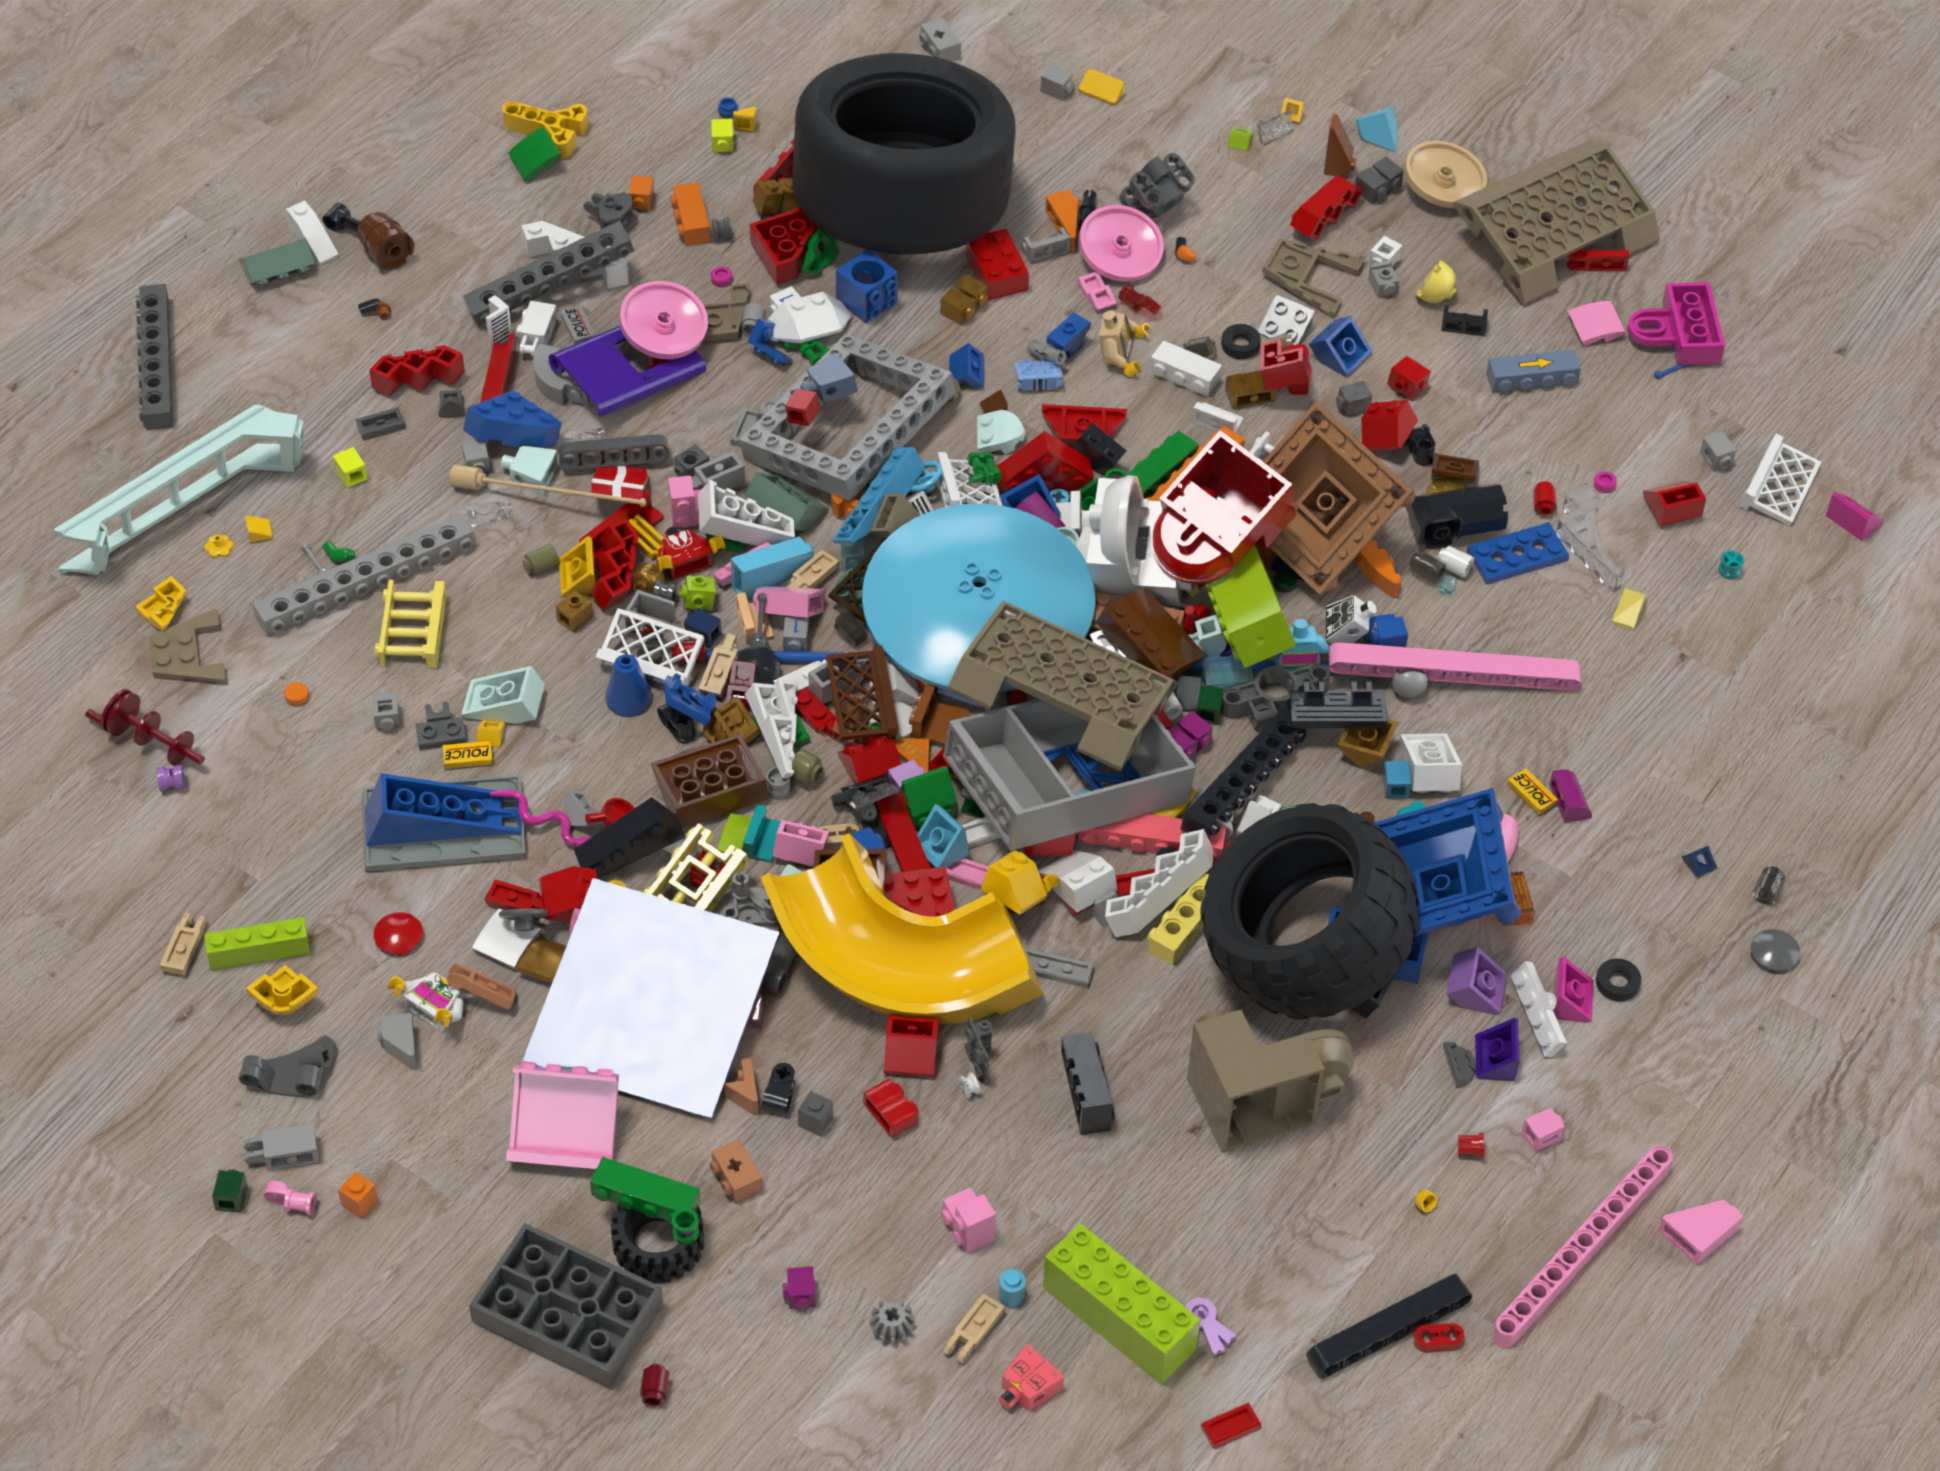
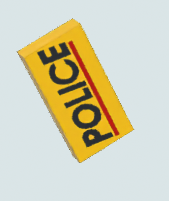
M491 741L443 745L444 768L493 765Z
M1527 769L1508 779L1507 785L1538 815H1541L1557 804L1558 799Z

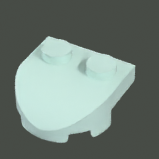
M998 410L977 416V449L980 454L985 451L993 452L1002 449L1004 455L1015 450L1014 446L1019 441L1023 442L1025 429L1021 421L1013 413L1006 410Z

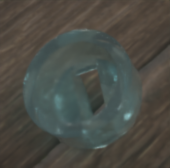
M1447 575L1440 576L1437 586L1439 592L1443 595L1452 594L1457 586V580Z

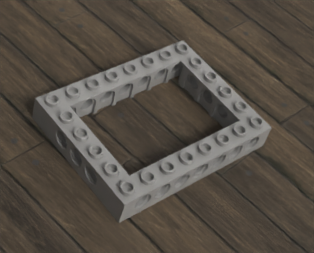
M845 334L818 362L833 353H837L852 372L858 369V373L864 377L869 376L879 380L880 383L885 382L896 386L899 390L909 391L856 446L840 460L787 439L792 433L796 432L800 425L789 423L785 405L797 388L801 389L800 385L809 382L808 373L784 394L739 441L744 460L851 501L881 470L896 447H903L956 391L952 372ZM818 396L819 405L821 407L823 405V401Z

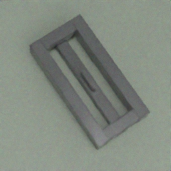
M399 407L356 419V425L359 428L362 440L406 429Z

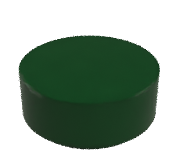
M1289 570L1278 571L1274 575L1273 580L1275 589L1283 593L1293 591L1296 587V575Z

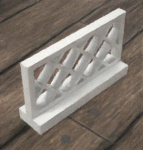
M1775 434L1739 507L1747 510L1751 506L1791 526L1821 462L1782 443L1784 437ZM1781 451L1789 454L1792 459L1784 461ZM1801 463H1807L1813 466V469L1805 471ZM1795 465L1798 472L1791 473L1787 466ZM1781 467L1784 474L1777 476L1774 468ZM1801 477L1805 485L1797 486L1794 478ZM1788 479L1791 487L1783 488L1780 481ZM1774 482L1777 489L1769 490L1766 483ZM1794 492L1798 500L1790 501L1786 493ZM1781 495L1784 502L1776 503L1773 496ZM1767 497L1770 504L1765 505L1757 501L1758 498ZM1787 507L1790 517L1781 513L1779 508Z
M938 452L936 461L941 464L942 476L938 480V485L944 507L964 503L1002 506L996 484L990 483L985 485L983 482L971 484L967 473L972 475L974 473L972 471L973 467L969 465L967 460L948 459L947 452ZM963 490V491H965V492H967V493H969V494L966 495V494H964V493H962V492H960V491Z
M617 608L602 649H598L596 658L601 664L613 667L615 659L620 655H624L623 652L627 651L629 655H632L629 649L642 644L646 654L636 659L646 679L664 684L663 681L668 675L672 677L677 673L681 675V683L689 686L688 679L705 637ZM621 616L630 618L633 625L621 631L618 625ZM645 624L652 625L654 633L642 638L638 628ZM636 630L639 640L627 645L623 635ZM667 631L673 632L676 639L664 645L659 635ZM657 636L661 647L649 652L644 642ZM621 637L625 647L616 651L609 649L612 640ZM688 638L697 640L694 648L685 652L681 642ZM679 644L682 654L670 659L666 649ZM663 651L668 661L659 665L655 664L651 656ZM685 658L687 662L685 672L676 671L672 663Z

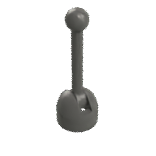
M760 593L757 596L759 601L757 633L752 635L750 646H764L768 648V638L762 633L763 609L766 595Z

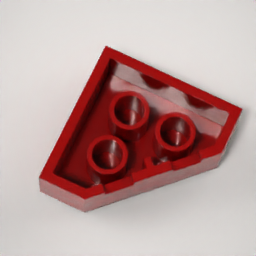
M801 208L750 224V242L776 284L797 277L805 262L808 242L814 234V230L818 228L807 218Z
M1046 431L1039 434L997 465V468L1003 474V479L998 484L1006 492L1038 474L1049 493L1054 489H1062L1066 492L1078 491L1094 479L1090 459Z
M946 867L886 873L884 896L902 909L928 917L942 916L955 910Z

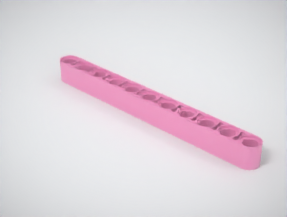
M1341 642L1329 646V669L1337 674L1393 678L1395 672L1401 675L1405 672L1415 671L1427 674L1429 681L1564 691L1577 690L1582 684L1580 663L1575 660Z
M1662 1145L1654 1146L1498 1317L1493 1331V1341L1497 1346L1501 1348L1513 1346L1662 1181L1669 1171L1673 1158L1669 1148ZM1533 1295H1539L1542 1298H1536ZM1517 1312H1523L1526 1315H1520ZM1505 1329L1510 1331L1511 1333H1505L1502 1330Z

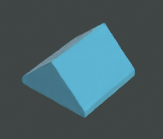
M935 804L917 835L926 858L936 868L948 867L970 855L966 830L940 805Z

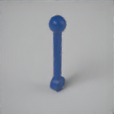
M1693 364L1677 365L1663 371H1656L1654 377L1660 379L1665 374L1684 367H1692Z

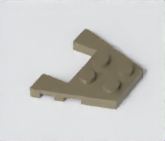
M750 283L730 285L732 301L703 304L708 316V327L703 342L739 337L744 307L747 305L750 294Z
M218 609L211 610L149 636L154 678L184 681V678L197 679L198 683L216 681L218 685H227L224 662L199 666L196 634L221 631Z

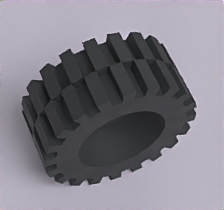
M617 1204L618 1212H613L611 1223L612 1245L617 1263L620 1267L624 1265V1270L630 1273L635 1272V1275L643 1279L645 1276L649 1277V1281L654 1284L657 1283V1278H663V1282L668 1283L671 1282L670 1276L675 1274L677 1279H680L684 1276L683 1269L686 1268L690 1272L694 1268V1260L699 1262L701 1250H704L703 1218L699 1206L696 1210L699 1236L696 1241L691 1244L678 1243L674 1248L664 1252H647L639 1248L633 1241L636 1232L647 1223L668 1221L658 1217L651 1218L643 1212L634 1209L627 1210ZM683 1225L681 1227L686 1228L690 1225ZM695 1230L691 1233L683 1234L682 1238L693 1236Z

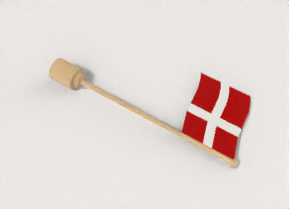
M454 464L450 470L449 482L452 487L479 490L487 482L634 503L644 507L646 500L642 498V492L647 482V470L629 466L599 467L591 482V493L486 478L482 468Z

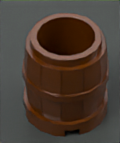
M370 213L359 223L357 230L358 239L365 251L373 257L380 267H384L386 270L397 269L407 262L405 259L409 254L412 256L414 252L413 239L402 229L398 222L386 213Z

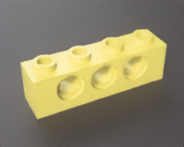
M1204 873L1188 888L1184 895L1181 894L1177 898L1174 908L1163 915L1161 924L1157 928H1152L1147 937V940H1149L1148 951L1171 965H1174L1204 928L1200 916V908L1205 897L1204 887L1209 877L1208 874Z

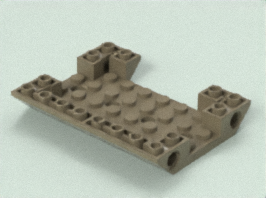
M1592 140L1583 142L1453 203L1476 237L1485 234L1505 263L1500 273L1523 305L1558 289L1554 262L1614 233H1617L1613 240L1620 250H1629V255L1660 240L1656 214L1652 206L1607 144ZM1608 185L1616 186L1618 191H1612ZM1575 201H1581L1584 207L1577 206ZM1541 216L1548 217L1550 223L1542 221ZM1507 232L1514 233L1516 238L1508 237Z
M1002 601L962 655L947 690L990 710L1000 697L1003 683L1009 684L1089 722L1077 747V751L1121 771L1139 744L1144 727L1154 712L1159 714L1178 682L1008 602ZM1047 659L1050 661V663L1044 662L1042 660ZM1089 679L1092 680L1094 683H1089L1085 680ZM1132 699L1135 700L1137 703H1132L1128 700Z

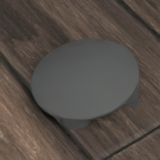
M1769 929L1758 933L1753 938L1750 957L1774 973L1783 974L1798 962L1800 947L1797 941L1788 933Z

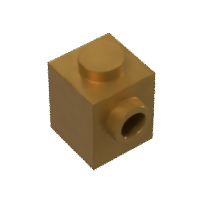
M577 591L572 592L555 606L557 621L573 633L593 618L591 600L585 595L582 596Z

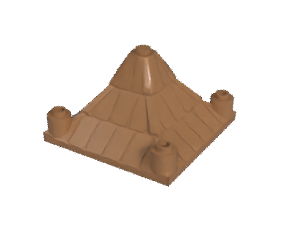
M1317 401L1262 461L1292 484L1296 516L1269 547L1319 595L1334 591L1338 585L1337 577L1341 572L1346 569L1400 507H1408L1415 500L1413 488L1405 484L1337 421L1331 412L1326 410Z

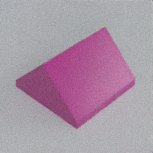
M1836 491L1832 494L1826 516L1862 541L1884 521L1851 497Z
M1564 956L1559 958L1554 977V995L1557 1001L1553 1012L1556 1019L1591 1022L1594 980Z

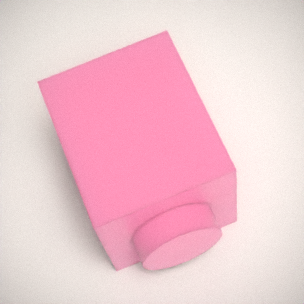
M1550 1107L1525 1119L1522 1134L1534 1151L1537 1152L1561 1141L1565 1125L1562 1118L1556 1115Z

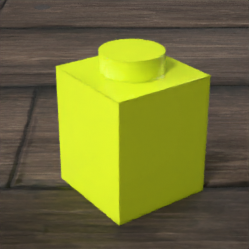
M711 119L713 152H734L732 119Z
M354 447L333 455L335 471L347 488L367 480L365 463Z

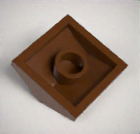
M1435 453L1431 476L1475 483L1479 460Z

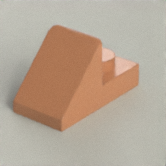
M751 1058L741 1059L742 1069L737 1070L738 1081L724 1084L725 1097L751 1114L757 1115L759 1114L758 1097Z

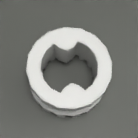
M972 1072L968 1073L967 1077H959L960 1087L964 1088L962 1092L964 1091V1095L967 1098H970L972 1093L976 1095L980 1093L979 1083Z

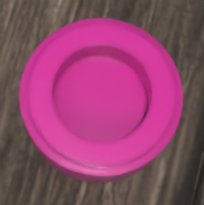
M723 266L714 268L711 271L712 284L717 287L730 285L732 282V271Z
M1602 471L1595 475L1593 486L1598 492L1611 493L1615 490L1617 479L1614 474Z

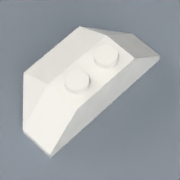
M825 292L786 301L767 319L775 323L770 340L803 343L839 333L846 326L847 322L851 320V315L841 301Z

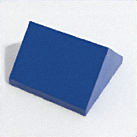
M1039 474L999 496L1003 506L1016 508L1029 496L1037 492L1057 516L1061 514Z

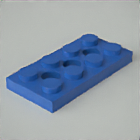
M1549 522L1469 545L1466 551L1468 555L1474 557L1473 564L1486 585L1565 562L1569 559L1568 551ZM1540 545L1543 547V549H1538L1533 546ZM1520 551L1523 553V555H1518L1513 552ZM1499 557L1503 561L1498 562L1497 560H1494L1492 558Z

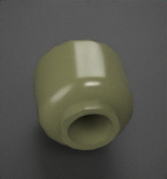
M806 750L798 751L792 761L794 774L791 778L804 785L818 782L824 770L821 759Z

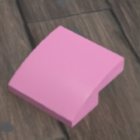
M1611 301L1589 303L1568 311L1584 347L1603 338L1607 343L1626 334Z

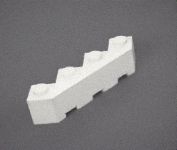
M545 221L521 225L523 244L528 258L551 254L584 238V236ZM619 258L609 265L600 267L590 272L587 276L581 277L582 279L603 274L608 289L629 284L628 266L625 258Z
M1204 829L1181 834L1179 851L1156 856L1155 873L1132 878L1130 895L1107 900L1105 918L1115 937L1140 932L1212 867L1214 850Z

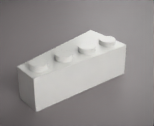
M709 480L698 494L700 532L722 536L723 538L759 546L766 541L774 545L795 538L793 518L769 507L764 509L750 498H747V500L735 495V491L729 488L723 490L717 487V483Z

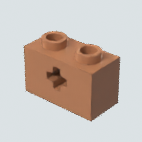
M736 1139L711 1151L712 1161L709 1162L710 1168L715 1176L719 1175L725 1195H730L734 1203H738L763 1191L762 1176L740 1139Z

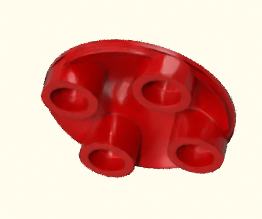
M397 912L383 917L374 928L373 937L375 945L385 952L398 954L402 957L407 956L422 940V924L415 916L408 913Z

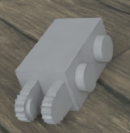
M734 451L694 468V476L691 477L693 490L703 489L709 480L716 482V486L723 490L727 488L732 490L744 485L745 466Z
M859 659L855 663L863 670L869 666L868 659ZM841 661L832 662L833 667L840 672L847 666ZM825 663L808 673L809 691L823 704L833 699L827 664ZM850 668L845 676L855 682L860 674ZM840 680L836 685L844 693L851 687L843 680Z
M301 1123L285 1128L275 1127L262 1131V1136L246 1138L243 1141L244 1149L256 1150L244 1155L245 1163L258 1164L266 1162L268 1171L319 1163L314 1123Z

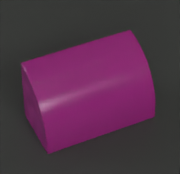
M1570 770L1552 771L1549 786L1552 794L1558 799L1557 806L1564 823L1592 818L1591 810L1575 773Z

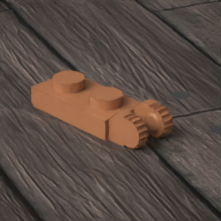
M458 963L452 964L446 979L450 986L456 989L464 988L472 995L480 996L491 1001L495 1006L503 1007L507 1010L511 1008L517 992L516 989L464 965L461 966Z

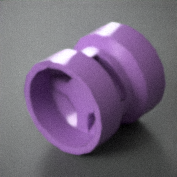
M174 765L173 768L169 769L166 767L157 768L160 791H168L172 787L176 789L185 788L182 765Z

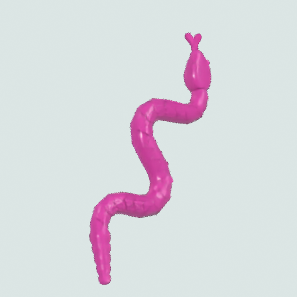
M507 789L490 792V796L513 797L519 801L518 812L520 818L526 824L536 826L550 820L559 821L561 823L562 838L569 845L579 846L591 838L590 836H583L578 839L572 838L570 835V820L563 812L554 810L547 811L538 816L530 815L528 813L527 797L517 790Z

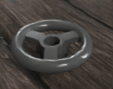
M509 909L499 912L500 918L514 920V931L534 930V919L548 916V911L544 909Z

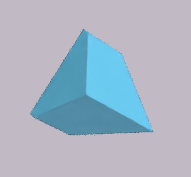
M1392 106L1356 119L1361 140L1371 142L1394 152L1397 151L1398 125Z

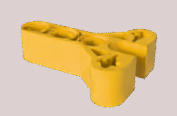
M513 101L505 103L502 107L504 126L507 129L529 135L542 127L546 128L562 153V156L559 158L560 160L571 156L576 148L575 135L583 137L589 126L587 108L582 104H574L570 108L552 112Z

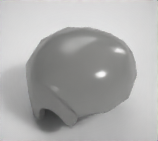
M1411 671L1400 675L1398 672H1395L1392 678L1393 689L1403 697L1419 696L1427 688V674Z

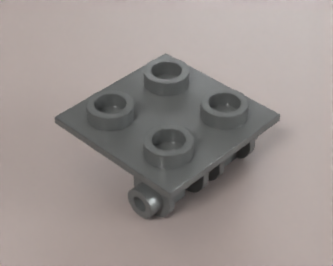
M884 782L875 786V791L868 794L865 791L852 796L853 800L849 801L848 804L857 810V813L865 820L872 821L877 815L873 803L899 792V788L892 783L888 785V782Z
M970 1017L968 1018V1029H965L967 1038L965 1050L969 1058L973 1057L975 1073L978 1078L982 1077L986 1086L988 1085V1054L991 1052L992 1025L987 1020L973 1024Z

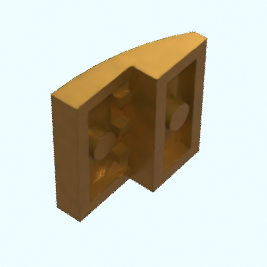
M537 937L519 960L516 966L517 972L552 984L567 946Z

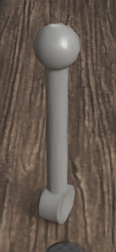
M307 542L301 543V550L308 554L319 570V574L328 571L319 564L310 551L309 544Z

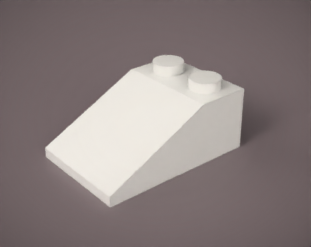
M1447 733L1400 734L1404 761H1409L1412 791L1418 793H1427L1429 791L1449 793L1453 790H1460L1462 763Z
M1075 850L1072 852V855H1065L1038 870L1043 876L1057 875L1060 887H1052L1051 889L1076 912L1094 904L1095 900L1104 895L1117 891L1115 870L1101 856Z

